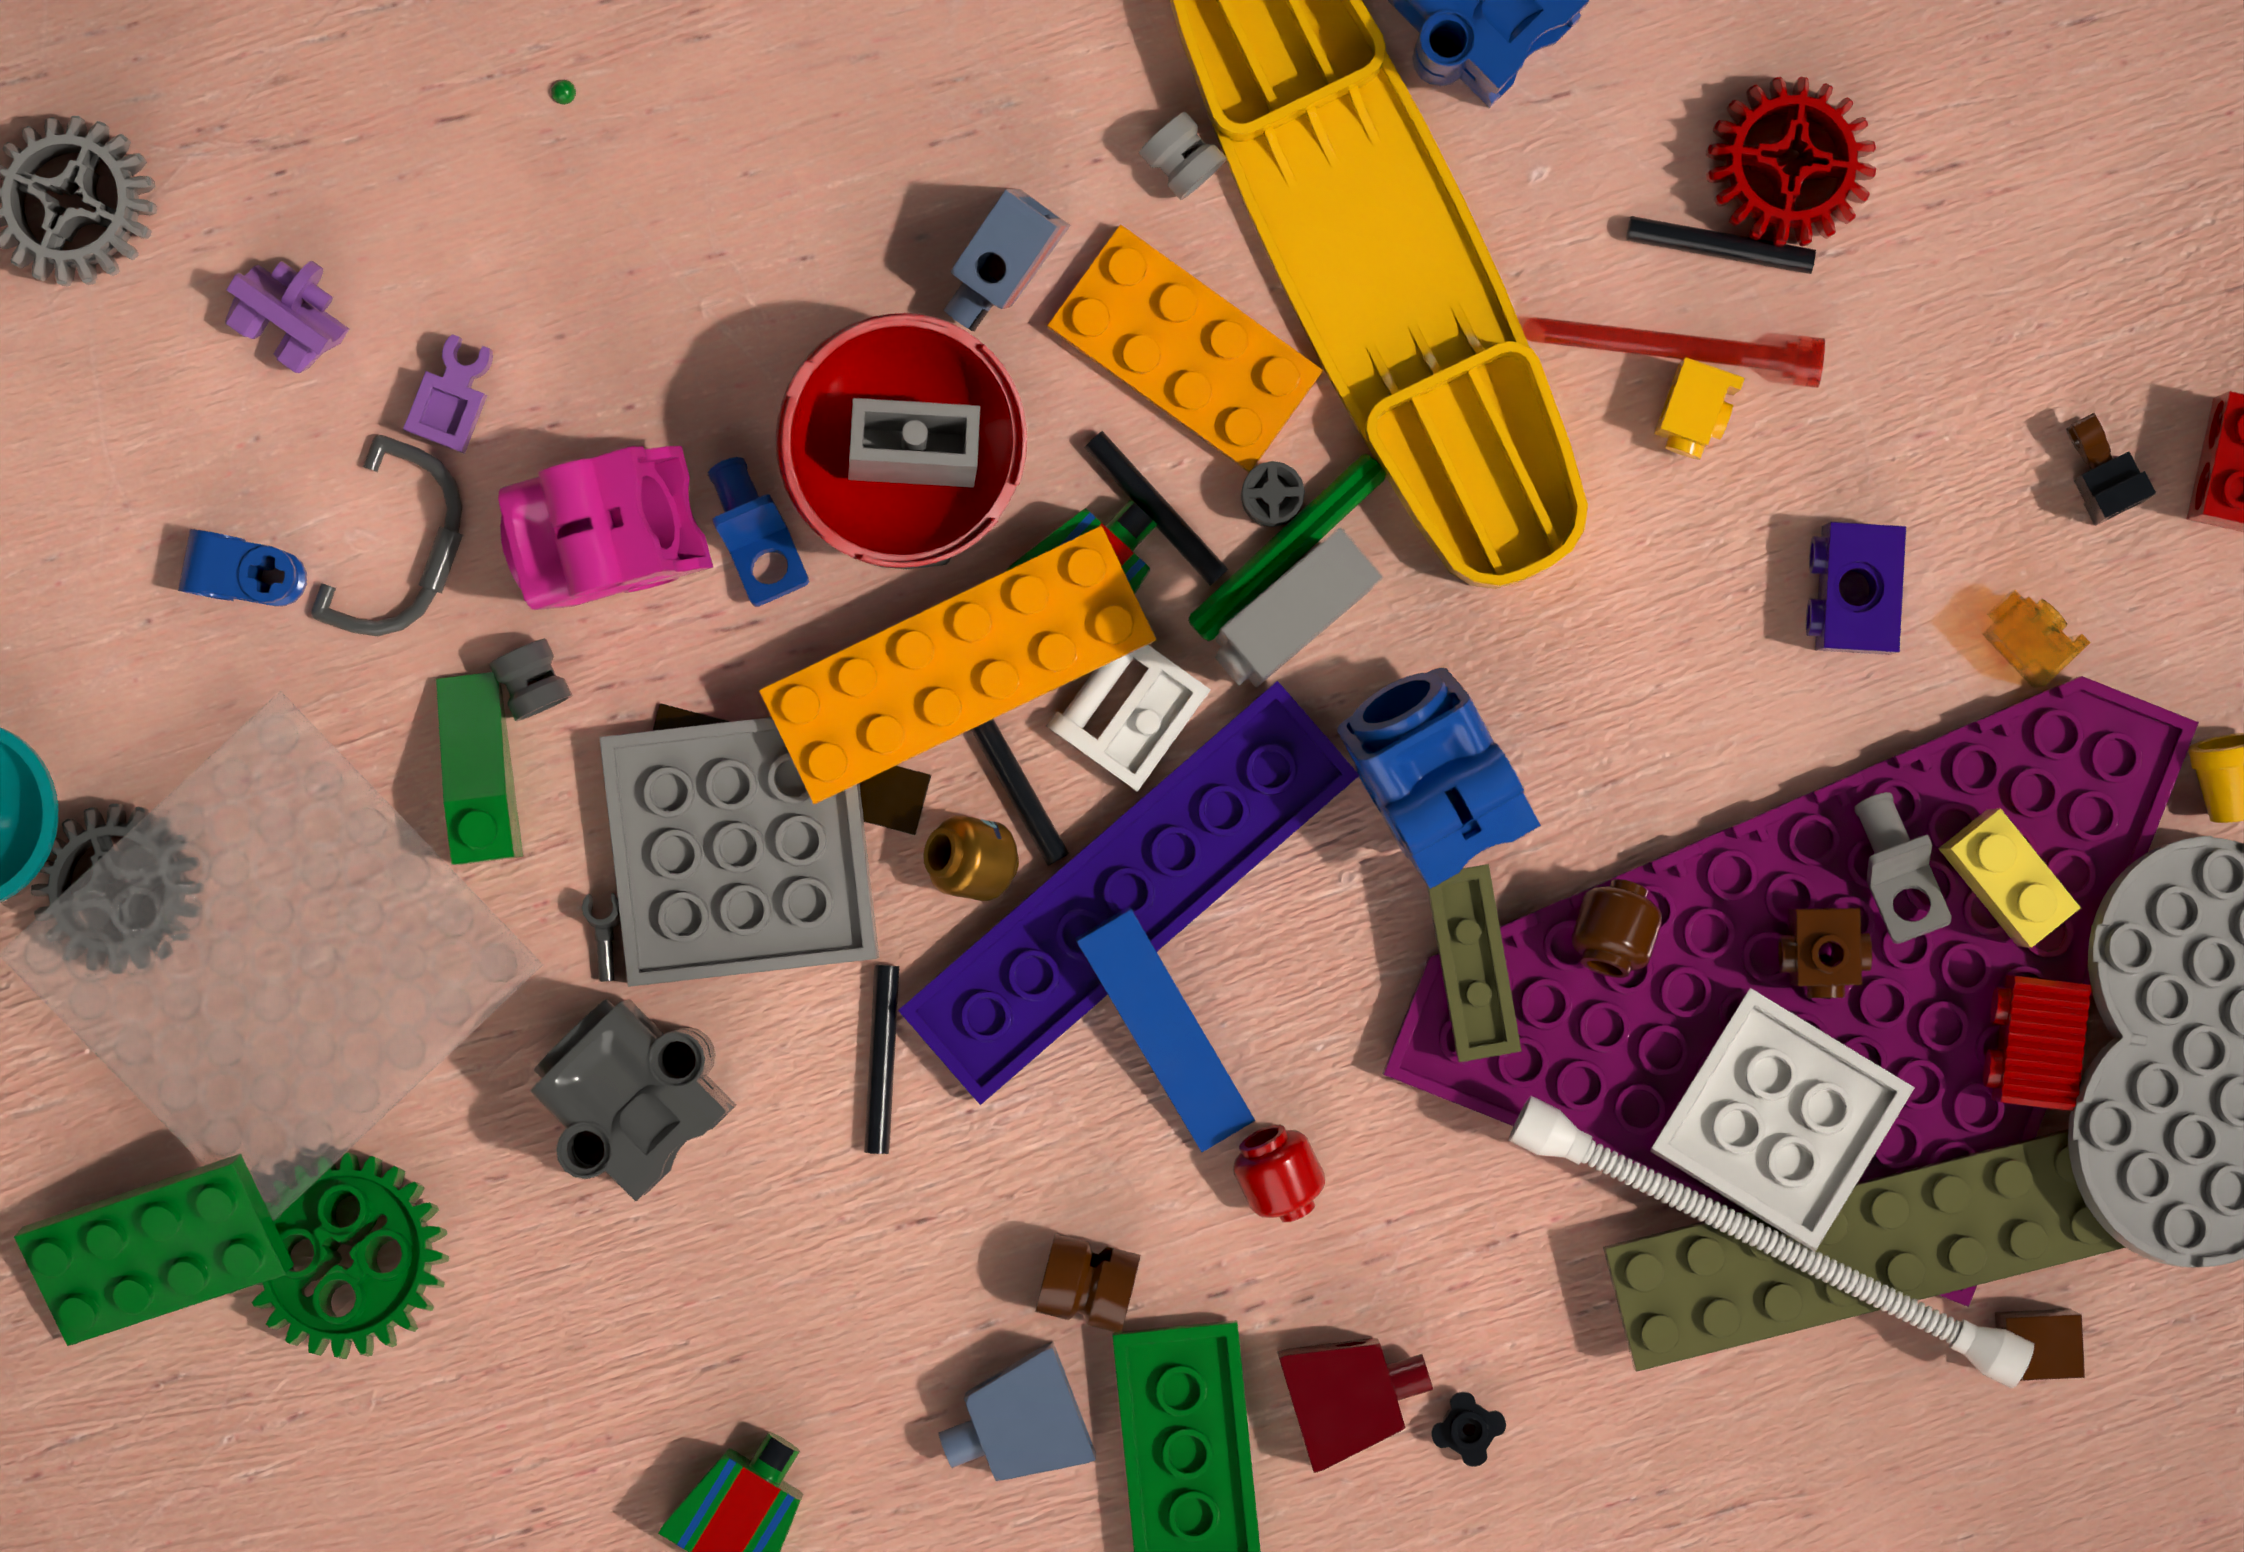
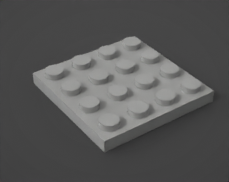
M772 717L599 737L628 987L879 958L860 784L820 803L813 804Z

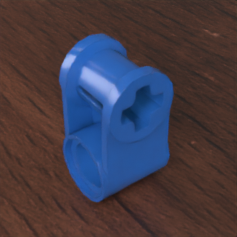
M190 529L178 591L227 601L238 599L270 606H287L296 602L304 593L307 585V572L303 563L295 555L272 546L245 542V539ZM276 568L284 572L282 583H272L270 585L261 581L263 570H274Z

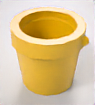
M2244 733L2214 737L2189 746L2191 767L2196 770L2210 821L2215 823L2244 821Z

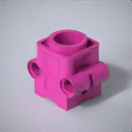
M643 446L626 447L597 457L552 466L539 471L538 477L500 488L498 500L502 514L500 533L504 556L514 580L520 587L523 597L531 609L542 610L574 607L622 592L629 593L673 582L679 577L713 568L706 537L698 527L690 508L688 494L690 476L682 446H665L652 449H644Z

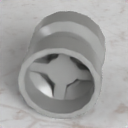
M1182 112L1167 123L1139 151V154L1151 168H1161L1168 176V187L1180 200L1186 198L1200 187L1227 159L1215 144H1205L1197 135L1198 125L1186 112Z

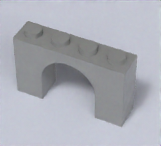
M1340 527L1220 630L1216 642L1221 648H1219L1215 658L1239 686L1249 679L1257 688L1370 592L1373 586L1383 577Z

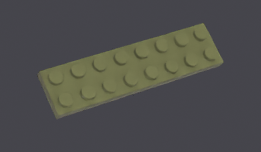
M2068 1129L1857 1182L1815 1251V1254L1821 1252L1823 1256H1829L1830 1260H1837V1264L1843 1263L1845 1267H1851L1852 1271H1859V1275L1861 1273L1866 1274V1279L1872 1277L1874 1282L1880 1281L1881 1286L1883 1284L1888 1285V1290L1894 1288L1896 1293L1900 1291L1903 1293V1296H1910V1300L1916 1299L1918 1301L2126 1247L2115 1240L2100 1225L2084 1202L2072 1171L2069 1156ZM1747 1210L1740 1212L1742 1213V1218L1748 1216L1749 1221L1754 1219L1757 1221V1224H1764V1228L1770 1227L1771 1232L1776 1230L1779 1232V1235L1784 1234ZM1705 1221L1603 1247L1633 1367L1636 1372L1881 1310L1880 1307L1875 1308L1873 1303L1867 1304L1866 1299L1861 1301L1858 1296H1851V1292L1845 1293L1844 1288L1839 1290L1836 1285H1829V1281L1827 1283L1823 1282L1822 1277L1817 1279L1815 1274L1808 1275L1807 1271L1802 1272L1800 1267L1794 1268L1793 1263L1788 1265L1785 1263V1260H1778V1256L1772 1257L1771 1252L1766 1254L1763 1249H1756V1245L1754 1247L1750 1246L1749 1241L1744 1243L1742 1238L1735 1239L1734 1234L1729 1236L1727 1230L1721 1232L1720 1227L1715 1229L1712 1227V1224H1705Z

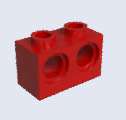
M2229 391L2213 398L2186 520L2244 532V394Z

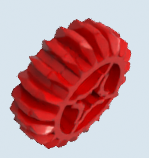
M1776 77L1770 82L1769 92L1771 99L1767 98L1764 91L1758 85H1753L1746 91L1751 109L1735 99L1731 101L1726 109L1737 125L1724 120H1718L1712 129L1713 132L1728 143L1710 144L1707 147V157L1724 162V166L1715 167L1708 171L1706 174L1707 181L1709 183L1727 181L1729 188L1717 194L1714 201L1717 206H1724L1733 199L1738 203L1740 207L1729 218V222L1733 226L1739 225L1747 215L1756 220L1750 229V238L1758 240L1766 231L1767 226L1770 225L1774 227L1773 244L1782 247L1787 242L1790 228H1794L1799 245L1807 246L1812 242V224H1814L1821 236L1828 239L1836 233L1835 224L1830 214L1845 224H1849L1856 217L1853 208L1845 199L1861 204L1867 201L1870 193L1865 187L1854 181L1871 180L1876 175V167L1858 162V158L1872 154L1876 150V145L1874 141L1869 140L1856 142L1854 136L1862 132L1868 126V122L1864 117L1857 118L1850 124L1846 122L1843 116L1853 106V101L1850 98H1844L1835 108L1826 103L1832 94L1833 87L1831 85L1823 84L1817 91L1815 98L1808 96V78L1799 77L1794 84L1792 95H1788L1783 78ZM1788 114L1786 126L1782 129L1779 142L1775 144L1760 143L1757 147L1743 145L1748 131L1754 124L1772 115ZM1807 118L1815 121L1830 135L1836 146L1839 158H1833V153L1818 150L1812 144L1809 138V122H1806ZM1793 141L1792 149L1800 153L1796 159L1803 157L1805 166H1802L1789 182L1790 175L1782 171L1785 165L1778 166L1777 158H1780L1788 150ZM1742 165L1749 166L1750 171L1762 173L1770 179L1773 185L1775 207L1762 200L1752 190L1745 177ZM1824 177L1838 178L1836 187L1827 201L1811 209L1794 211L1795 200L1800 195V188L1804 181L1822 180Z

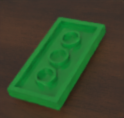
M241 1153L23 1226L14 1236L67 1346L284 1276L294 1265Z
M1237 1320L1124 1331L1121 1334L1112 1333L1134 1552H1261Z

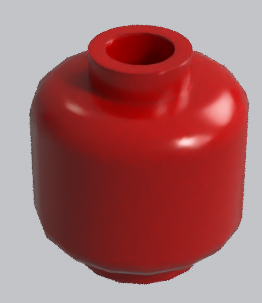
M1271 1125L1252 1133L1239 1145L1240 1154L1234 1161L1233 1171L1254 1213L1263 1218L1280 1217L1282 1222H1293L1308 1215L1315 1208L1313 1200L1321 1193L1325 1186V1173L1308 1138L1297 1130H1286L1283 1125Z

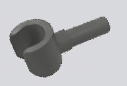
M611 893L613 911L605 919L593 917V900L590 894L584 898L582 904L583 915L595 929L599 981H614L613 928L620 922L618 899L614 893Z

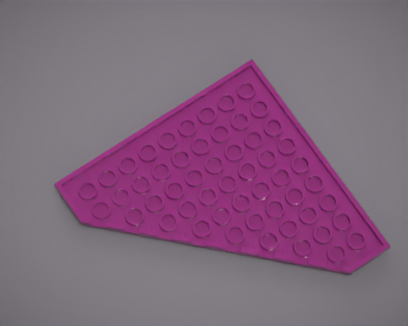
M2083 676L2076 677L1500 926L1522 1052L1464 1062L1457 1061L1439 953L1428 957L1382 1074L1511 1126H1514L1527 1099L1533 1096L1560 1109L1579 1130L1593 1136L1592 1140L1596 1142V1145L1602 1144L1603 1149L1606 1147L1610 1148V1153L1616 1151L1618 1156L1624 1155L1625 1160L1630 1158L1632 1163H1640V1167L1645 1165L1647 1171L1653 1169L1654 1174L1661 1173L1662 1178L1667 1176L1669 1181L1675 1180L1676 1185L1681 1183L1684 1185V1188H1691V1192L1697 1191L1698 1196L1703 1194L1706 1196L1705 1199H1713V1203L1718 1201L1720 1207L1726 1205L1727 1210L1734 1209L1735 1213L1743 1212L1746 1210L1651 1152V1148L1751 988L1915 1087L1858 1182L2034 1138L2038 1133L2047 1108L1992 1100L1993 1088L1984 1087L1983 1084L1986 1053L1989 1049L1997 1050L2000 1025L1991 1024L1990 1019L1993 991L1996 986L2005 987L2006 975L2091 985L2088 969V948L2096 912L2103 897L2117 877L2131 863L2149 851L2199 722ZM1886 792L1891 793L1894 798V805L1910 841L1925 835L1929 836L1932 843L1929 865L1952 917L1951 923L1948 926L1900 944H1896L1891 940L1866 882L1869 857L1875 853L1860 818L1857 817L1854 811L1855 806L1863 800ZM2001 808L2081 907L2032 948L2018 947L1938 849L1987 809ZM1614 879L1631 881L1646 888L1648 891L1646 898L1652 901L1662 913V922L1650 962L1639 970L1630 971L1629 976L1626 978L1609 977L1586 968L1581 964L1582 956L1572 945V933L1584 895L1596 887H1610L1611 881ZM1910 888L1904 889L1896 895L1893 900V908L1898 917L1905 921L1914 922L1926 917L1930 911V902L1925 893L1918 889ZM1860 908L1861 933H1869L1872 942L1871 971H1862V985H1845L1844 998H1807L1806 986L1790 985L1789 973H1780L1778 962L1779 936L1789 935L1788 909ZM1827 942L1819 949V959L1823 964L1831 957V948ZM1977 1286L1939 1296L1969 1307Z

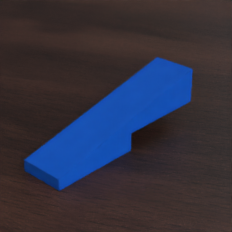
M1128 906L1076 937L1078 945L1200 1151L1204 1152L1256 1121L1132 909Z

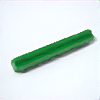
M1367 453L1361 455L1190 614L1188 621L1194 630L1207 641H1211L1218 636L1220 630L1263 594L1385 480L1386 473L1381 465Z

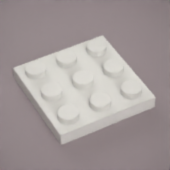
M1750 988L1654 1143L1651 1152L1815 1252L1915 1087Z

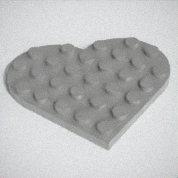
M2201 836L2175 841L2147 852L2131 863L2117 877L2101 901L2091 928L2088 948V969L2092 994L2097 1009L2113 1039L2101 1049L2083 1074L2079 1085L2080 1093L2076 1098L2075 1108L2070 1112L2068 1127L2069 1156L2076 1184L2084 1202L2100 1225L2115 1240L2144 1258L2161 1264L2189 1268L2219 1266L2244 1259V843L2223 838H2213V836Z

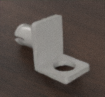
M1886 792L1863 800L1855 806L1854 811L1857 817L1860 818L1875 853L1869 857L1866 882L1891 940L1896 944H1900L1948 926L1951 923L1952 917L1929 865L1932 849L1929 836L1925 835L1910 841L1894 805V798L1891 793ZM1913 888L1925 893L1930 902V911L1926 917L1914 922L1905 921L1898 917L1893 908V900L1904 889Z

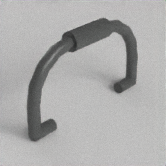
M384 435L374 437L363 467L378 472L385 453L411 461L432 474L443 490L447 506L444 528L439 527L419 582V586H422V589L413 604L399 615L374 621L356 618L330 609L329 607L336 588L321 583L311 612L312 617L320 622L351 633L377 637L402 631L425 614L437 592H443L463 536L459 533L462 503L457 483L443 463L418 447Z

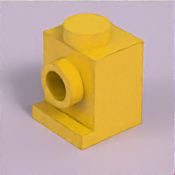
M1685 357L1678 363L1654 434L1667 438L1666 449L1682 456L1700 460L1704 448L1709 444L1710 438L1713 437L1721 440L1733 409V404L1724 402L1726 393L1735 395L1739 392L1745 378Z

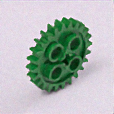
M344 1153L340 1168L337 1170L332 1159L322 1155L318 1157L317 1175H314L309 1169L298 1164L294 1167L298 1184L292 1187L276 1180L273 1184L281 1200L276 1205L264 1201L289 1255H291L293 1247L298 1242L309 1239L314 1248L313 1261L302 1271L296 1272L291 1267L284 1276L256 1284L263 1285L265 1290L256 1296L252 1304L260 1309L274 1306L275 1310L269 1316L266 1323L269 1328L278 1330L290 1323L285 1340L289 1344L298 1346L309 1335V1353L321 1356L331 1341L334 1357L347 1359L351 1344L354 1342L360 1355L369 1357L373 1356L374 1337H377L384 1345L394 1347L397 1345V1340L393 1327L399 1325L413 1332L418 1329L416 1321L410 1313L415 1307L426 1311H433V1304L423 1293L426 1287L441 1288L445 1285L443 1280L431 1274L432 1265L449 1261L448 1255L432 1250V1243L445 1237L447 1230L441 1227L428 1226L426 1223L438 1212L439 1208L437 1205L430 1202L419 1205L415 1204L425 1189L422 1184L414 1181L400 1189L405 1176L403 1169L393 1166L382 1177L383 1165L381 1159L370 1156L360 1171L357 1156L351 1153ZM355 1195L360 1204L359 1216L353 1224L341 1228L336 1220L337 1206L347 1196ZM381 1215H385L387 1223L380 1230H376L366 1236L375 1226L377 1219ZM396 1240L402 1252L400 1263L392 1271L383 1273L377 1264L378 1251L388 1241ZM342 1244L353 1247L349 1254L354 1263L349 1268L338 1265L342 1260V1256L337 1250ZM325 1276L315 1287L314 1293L307 1297L304 1293L305 1288L312 1281H317ZM350 1284L356 1296L354 1307L345 1316L337 1317L332 1310V1296L339 1287Z

